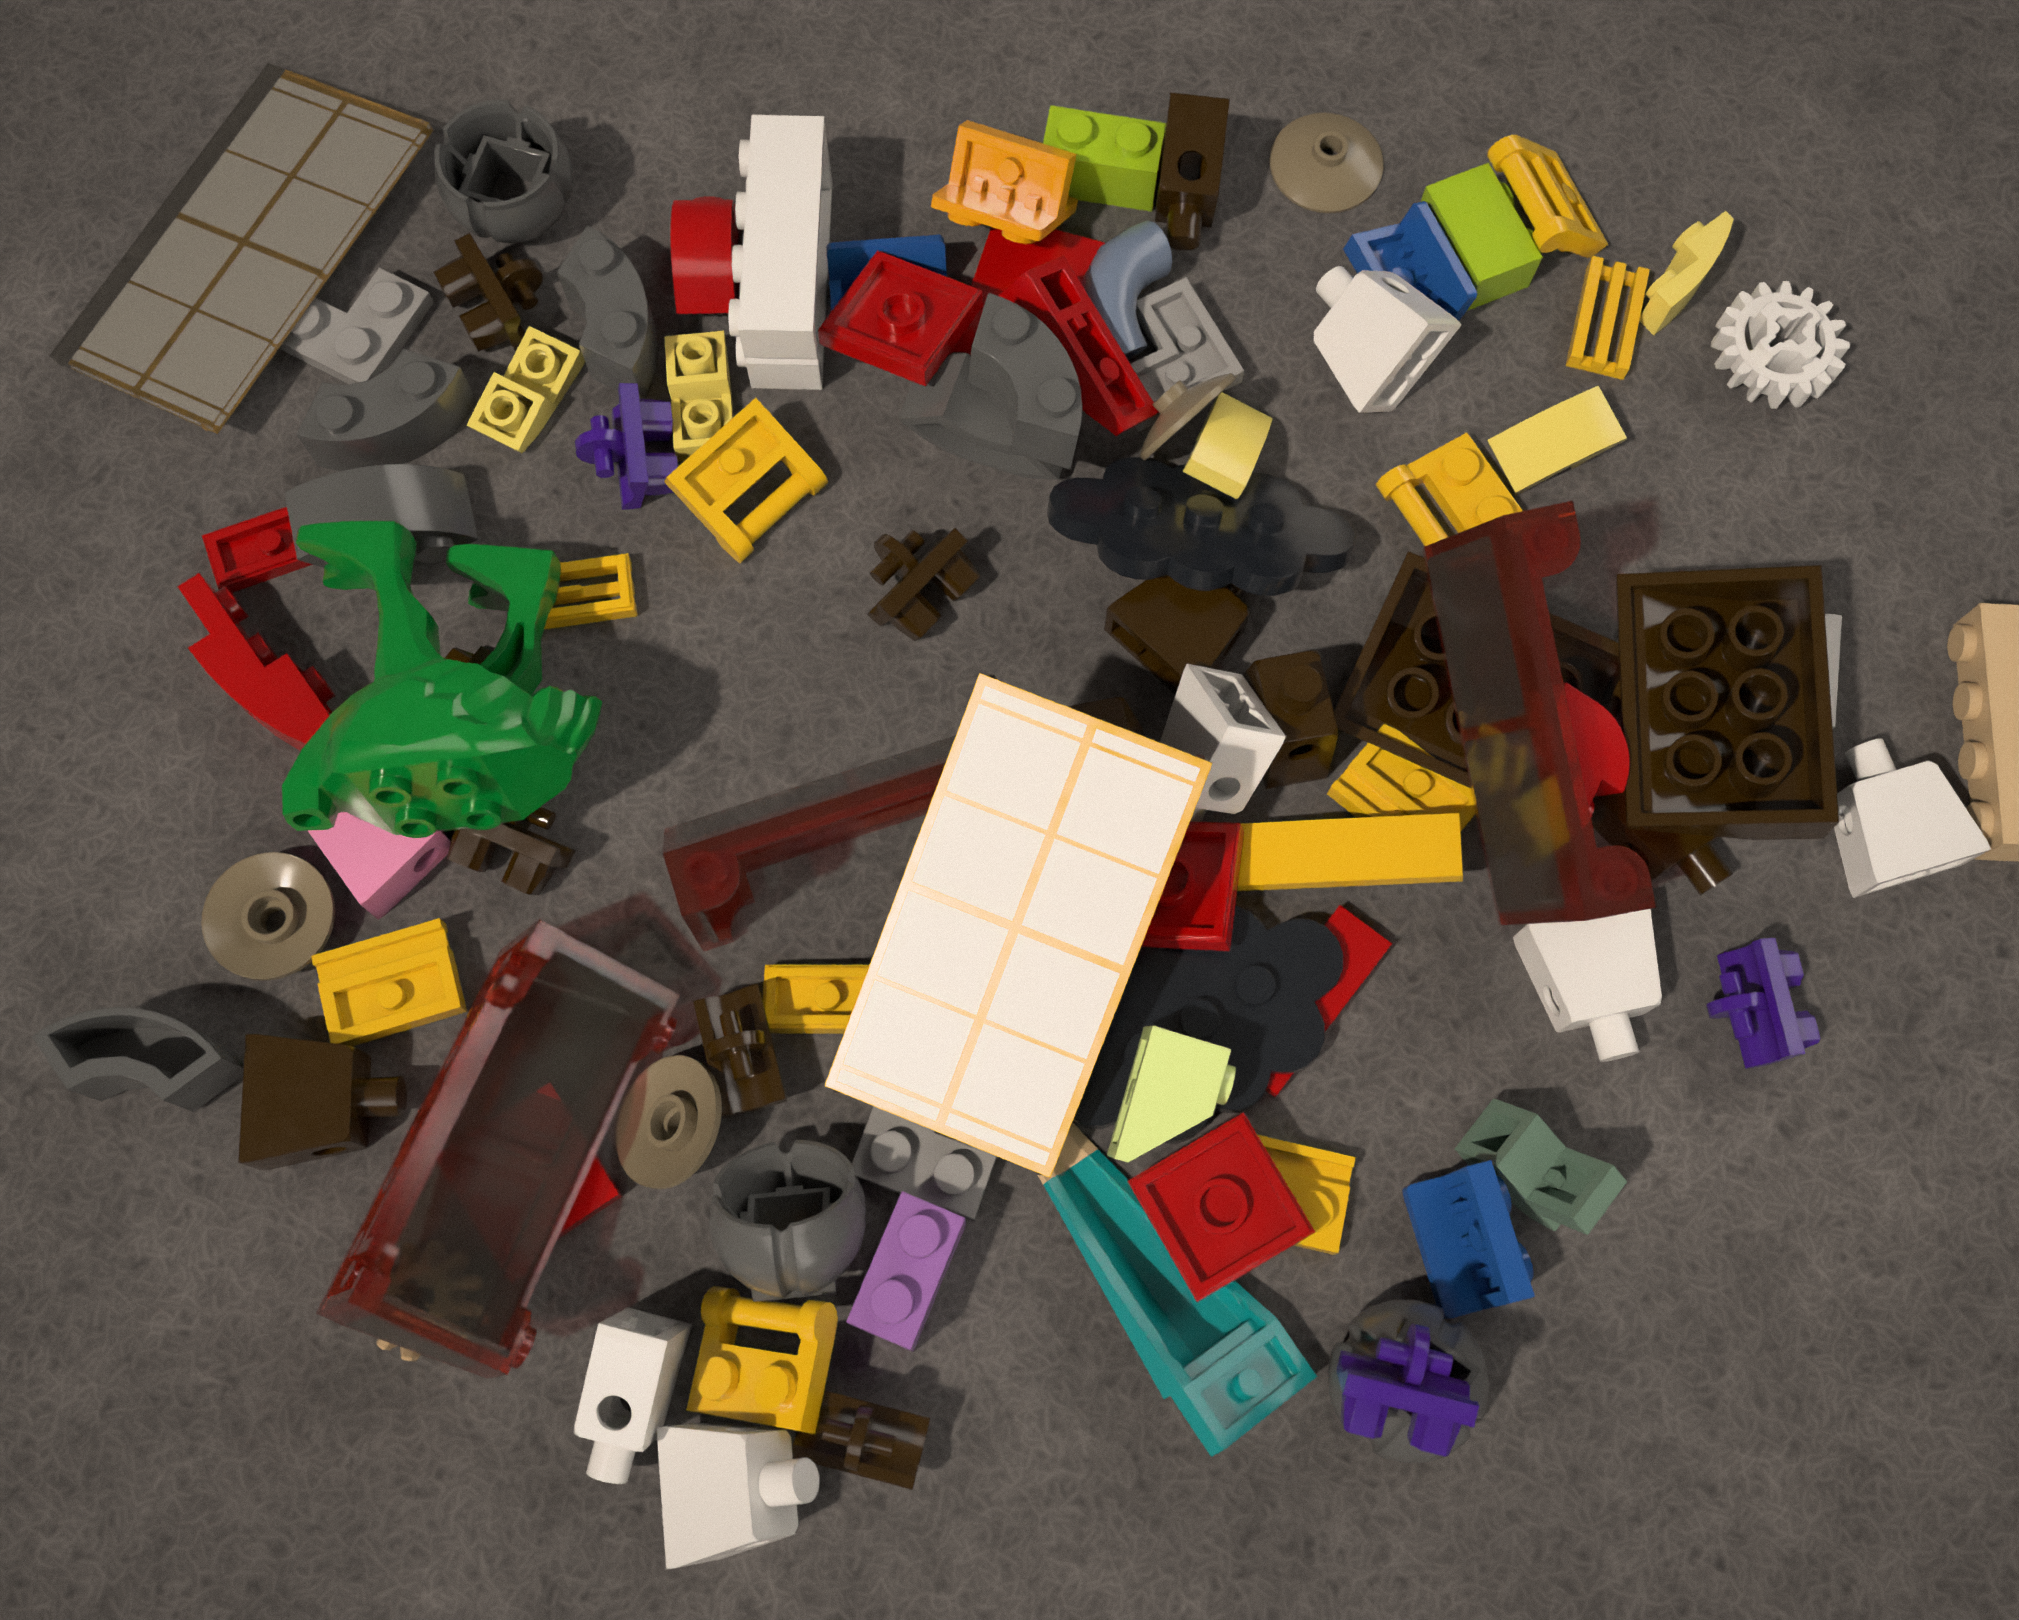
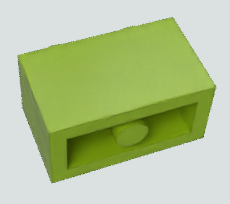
M1050 105L1043 144L1077 154L1068 196L1081 201L1152 212L1166 123Z
M1489 162L1425 187L1421 201L1427 202L1477 290V298L1468 310L1529 287L1543 257L1532 238L1533 231L1529 228L1526 229L1514 208V199L1509 187L1504 182H1499Z

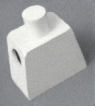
M1337 266L1329 270L1316 286V292L1331 309L1315 329L1314 342L1359 413L1393 411L1462 325L1455 317L1392 272L1362 270L1353 278L1343 266Z
M1186 664L1160 743L1213 763L1190 820L1202 822L1207 810L1236 814L1244 809L1281 748L1286 736L1242 674Z
M1882 738L1862 743L1845 752L1857 782L1848 785L1837 794L1839 823L1834 827L1849 890L1853 898L1964 865L1991 850L1985 836L1937 764L1932 761H1925L1896 770Z
M1648 899L1532 922L1523 927L1513 937L1515 947L1555 1031L1563 1032L1590 1026L1600 1062L1621 1059L1639 1053L1629 1018L1644 1015L1659 1006L1662 998L1651 909Z
M629 1307L598 1324L574 1426V1434L582 1438L594 1440L586 1471L588 1476L613 1484H625L628 1482L635 1452H643L657 1439V1428L664 1426L692 1324ZM620 1397L629 1403L632 1412L623 1407Z
M702 1422L657 1428L666 1569L724 1559L795 1534L799 1526L797 1504L810 1503L816 1498L820 1480L818 1469L811 1459H793L791 1436L785 1429L721 1422Z

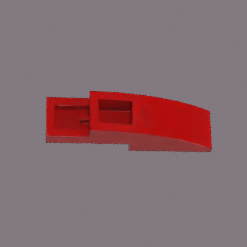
M200 573L177 586L210 633L188 647L190 652L211 678L251 717L275 736L301 751L332 713L326 702L336 696L319 671L313 665L303 671L287 653L278 658L259 632L249 637L240 624L249 615L227 586L216 591Z

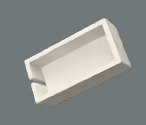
M752 115L750 140H740L739 144L741 177H747L746 192H737L736 224L737 229H743V245H734L732 251L733 280L735 283H740L739 299H730L729 332L731 337H736L737 366L747 367L751 388L822 390L824 346L819 344L818 328L826 319L828 283L826 246L830 243L832 177L824 116Z

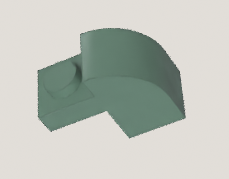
M1494 1098L1455 1147V1151L1469 1166L1492 1160L1496 1175L1503 1179L1509 1190L1511 1203L1529 1218L1553 1231H1556L1562 1224L1588 1235L1627 1183V1180L1614 1165L1565 1147L1538 1114Z

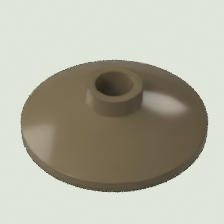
M1314 113L1292 121L1277 135L1270 153V170L1279 190L1296 205L1319 213H1339L1361 205L1376 191L1383 174V155L1374 136L1357 121L1334 113ZM1321 149H1330L1338 154L1327 155Z
M1232 373L1205 380L1189 389L1181 380L1175 383L1152 404L1160 415L1150 429L1139 456L1145 461L1237 378Z
M279 852L256 854L232 865L211 887L202 911L201 925L203 938L214 959L230 972L251 980L266 981L280 979L306 967L312 962L311 956L319 954L323 950L334 926L335 902L331 888L324 876L307 861L291 854ZM284 911L286 920L282 927L274 932L268 931L266 928L267 918L273 912Z
M681 1055L662 1058L646 1068L627 1092L617 1120L616 1147L624 1171L636 1183L652 1189L672 1188L690 1178L702 1166L710 1154L719 1132L722 1102L718 1083L706 1065L696 1059Z

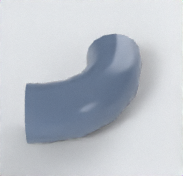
M1148 220L1125 229L1102 245L1081 280L1082 286L1127 359L1134 357L1148 347L1140 330L1136 315L1137 298L1143 288L1156 280L1166 277L1171 271L1172 266L1171 248L1167 237L1156 223Z

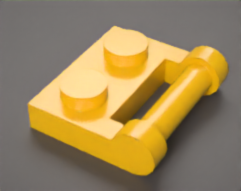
M1519 135L1506 136L1490 147L1487 157L1495 171L1503 172L1535 228L1532 238L1541 253H1548L1558 249L1563 253L1569 251L1589 258L1609 245L1555 151Z
M757 398L752 400L688 457L664 481L716 537L720 546L738 563H742L754 552L752 544L808 493L813 496L816 495L828 484L827 477L820 467ZM782 461L792 475L741 522L735 525L724 511L777 463Z
M1468 433L1457 437L1408 465L1402 464L1394 467L1376 483V487L1386 501L1393 500L1435 563L1460 574L1529 537L1535 528ZM1424 483L1466 546L1457 548L1454 546L1414 487Z
M711 1287L704 1295L701 1304V1317L705 1328L686 1410L815 1434L837 1329L838 1316L835 1306L831 1302L808 1300L803 1306L768 1300L753 1302V1298L741 1297L734 1288ZM738 1325L798 1334L801 1340L798 1355L736 1346L734 1344Z

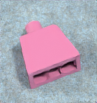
M347 812L338 813L333 828L328 830H308L359 904L378 920L385 916L448 854L451 844L444 831L435 832L433 835L425 838H409L402 835H394Z

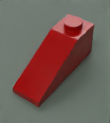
M1065 256L1025 271L998 295L1032 313L1055 334L1068 353L1078 376L1081 389L1082 411L1115 436L1149 420L1159 413L1152 405L1154 403Z

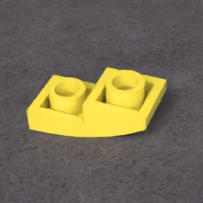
M1726 211L1706 226L1700 221L1694 223L1673 244L1676 254L1665 273L1647 290L1646 296L1650 300L1640 315L1639 321L1653 336L1668 325L1683 310L1721 253L1734 220Z
M529 326L504 376L493 372L467 426L523 453L540 434L585 363L582 352Z
M724 331L664 336L667 386L671 398L673 444L677 462L685 461L734 417Z
M1596 386L1488 439V444L1513 491L1518 495L1569 467L1573 469L1627 440V437L1600 387Z
M1221 392L1210 409L1183 472L1238 499L1252 474L1273 418Z

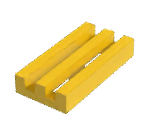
M1592 256L1586 268L1566 366L1623 380L1630 369L1650 269L1638 267L1636 272L1633 273L1626 271V263L1615 261L1613 267L1603 265L1604 258ZM1599 280L1609 282L1594 355L1590 357L1583 354ZM1622 285L1630 287L1615 362L1607 361Z
M629 554L562 562L560 582L618 574V581L588 586L572 585L559 587L557 600L554 605L620 596V599L552 608L544 629L636 617L637 607L634 599L635 590Z

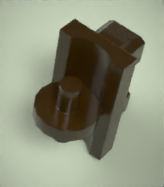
M468 233L454 240L461 256L448 262L433 273L453 308L481 294L486 301L459 315L466 332L478 352L506 340H509L516 351L525 332L520 325L521 319L512 303L519 302L525 310L534 308L538 304V299L534 293L542 284L543 274L534 261L529 259L514 260L510 253L498 256L496 264L499 270L494 274L472 235Z
M954 528L917 561L913 555L925 544V541L916 531L911 530L900 542L888 534H882L873 545L882 561L870 572V575L882 586L894 574H897L901 579L867 615L880 627L889 621L896 629L913 641L921 638L942 615L919 591L932 580L952 601H955L980 577V574L969 558L960 550L968 540Z
M540 807L523 820L501 823L493 829L475 830L467 828L455 830L447 859L478 872H486L497 844L513 850L514 853L501 882L525 894L540 895L552 877L555 867L567 868L576 850L528 830L531 824L545 830H549L553 825L556 813Z
M758 984L747 986L725 995L693 1001L708 1067L720 1089L722 1102L721 1118L725 1119L787 1102Z
M824 1390L816 1433L811 1434L797 1431L792 1446V1456L794 1459L809 1458L814 1464L913 1490L931 1418Z

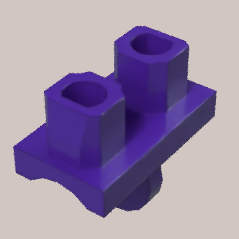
M619 383V404L612 409L613 429L609 428L608 417L603 415L594 416L590 419L591 430L582 433L576 438L575 447L576 455L581 461L595 464L596 476L600 478L613 476V463L617 462L622 510L641 508L645 495L674 493L664 481L678 467L675 453H645L644 441L670 440L673 424L671 402L639 399L638 383Z
M1764 938L1755 940L1743 948L1717 955L1721 970L1719 978L1724 998L1706 1004L1709 1018H1730L1734 1038L1739 1042L1745 1069L1763 1067L1806 1054L1805 1048L1819 1043L1821 1038L1815 1016H1812L1808 1011L1795 1012L1789 989L1801 985V979L1804 976L1797 952L1779 950L1776 938Z
M1412 1323L1407 1331L1404 1343L1380 1337L1376 1349V1359L1341 1350L1336 1372L1342 1390L1341 1420L1344 1430L1349 1433L1373 1439L1381 1438L1390 1406L1413 1412L1407 1434L1410 1445L1420 1451L1446 1457L1449 1456L1459 1434L1461 1424L1470 1427L1475 1426L1479 1404L1477 1401L1470 1400V1385L1467 1381L1448 1377L1452 1369L1453 1355L1429 1349L1430 1331L1426 1326Z

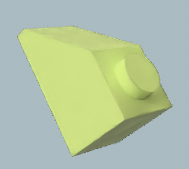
M1144 1027L1107 1156L1124 1162H1130L1213 1116L1216 1104L1224 1106L1233 1087L1236 1069L1234 1066L1227 1064L1231 1049L1160 1027Z

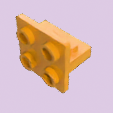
M966 120L958 126L949 183L933 194L931 207L947 212L948 218L957 224L965 226L984 224L1002 230L1003 237L1013 242L1031 244L1041 241L1076 212L1078 200L1068 196L1077 154Z

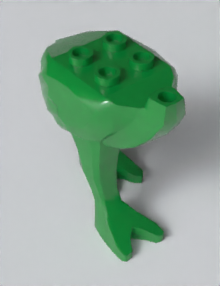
M340 521L300 526L295 542L302 551L328 563L324 567V586L341 590L369 588L376 591L379 628L374 682L352 694L330 714L302 748L282 784L283 816L286 822L297 831L328 830L334 827L338 813L347 812L394 835H402L409 838H425L438 831L467 828L489 830L498 827L501 823L523 820L562 792L572 778L573 766L595 734L601 715L602 701L595 696H581L571 689L563 692L558 687L552 686L541 688L534 693L542 680L541 638L548 615L557 600L561 576V563L554 551L479 544L454 545L446 551V565L449 569L475 582L469 590V605L478 609L508 611L505 629L495 649L479 665L478 663H465L445 659L441 656L439 626L430 613L414 597L410 586L416 542L412 533L406 527L395 521Z

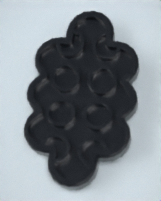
M1128 457L1116 460L1107 466L1103 479L1076 477L1064 480L1054 486L1049 495L1047 517L1050 525L1059 534L1070 540L1097 545L1099 559L1110 570L1121 576L1136 580H1151L1168 575L1177 583L1198 591H1211L1232 583L1248 593L1260 596H1277L1291 592L1299 585L1302 571L1328 573L1342 569L1350 561L1356 539L1353 526L1345 518L1330 510L1304 506L1300 492L1291 483L1277 476L1265 473H1252L1245 489L1239 498L1235 499L1184 473L1183 470L1186 464L1172 469L1156 460L1147 458L1144 461L1141 457Z
M1235 905L1230 951L1141 947L1074 1116L1073 1123L1090 1129H1104L1116 1124L1142 1031L1146 1026L1160 1027L1231 1049L1227 1064L1234 1066L1236 1069L1233 1087L1224 1106L1216 1104L1214 1110L1223 1113H1240L1251 1109L1263 1097L1271 1073L1295 1074L1304 1071L1317 1058L1325 1040V1023L1315 1002L1325 997L1336 986L1343 971V951L1337 937L1326 926L1311 919H1291L1267 930L1252 912ZM1208 1119L1164 1143L1178 1144L1192 1139L1205 1127Z

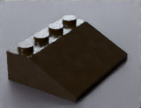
M1408 551L1335 707L1334 715L1337 728L1527 814L1546 771L1507 748L1506 744L1531 692L1567 682L1605 707L1616 719L1621 709L1618 642ZM1383 724L1399 730L1431 756L1379 734L1377 731Z
M1822 565L1616 574L1622 731L1627 742L1630 759L1629 775L1625 787L1626 828L1749 840L1824 839L1839 823Z

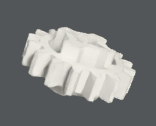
M1783 281L1775 293H1772L1765 282L1759 283L1751 295L1744 291L1740 292L1715 326L1719 328V331L1711 341V347L1723 352L1714 365L1716 369L1731 368L1734 374L1727 383L1730 388L1737 387L1742 383L1749 387L1747 401L1752 403L1760 394L1768 395L1770 408L1777 409L1785 397L1788 396L1795 408L1801 407L1810 395L1819 398L1844 369L1846 364L1841 358L1850 348V342L1838 339L1837 336L1846 324L1844 320L1830 321L1826 315L1833 306L1830 301L1821 303L1818 306L1811 302L1813 289L1807 287L1800 296L1792 294L1789 281Z

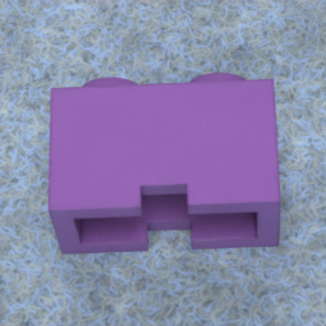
M902 1191L846 1322L853 1327L914 1352L938 1290L965 1229L966 1219Z

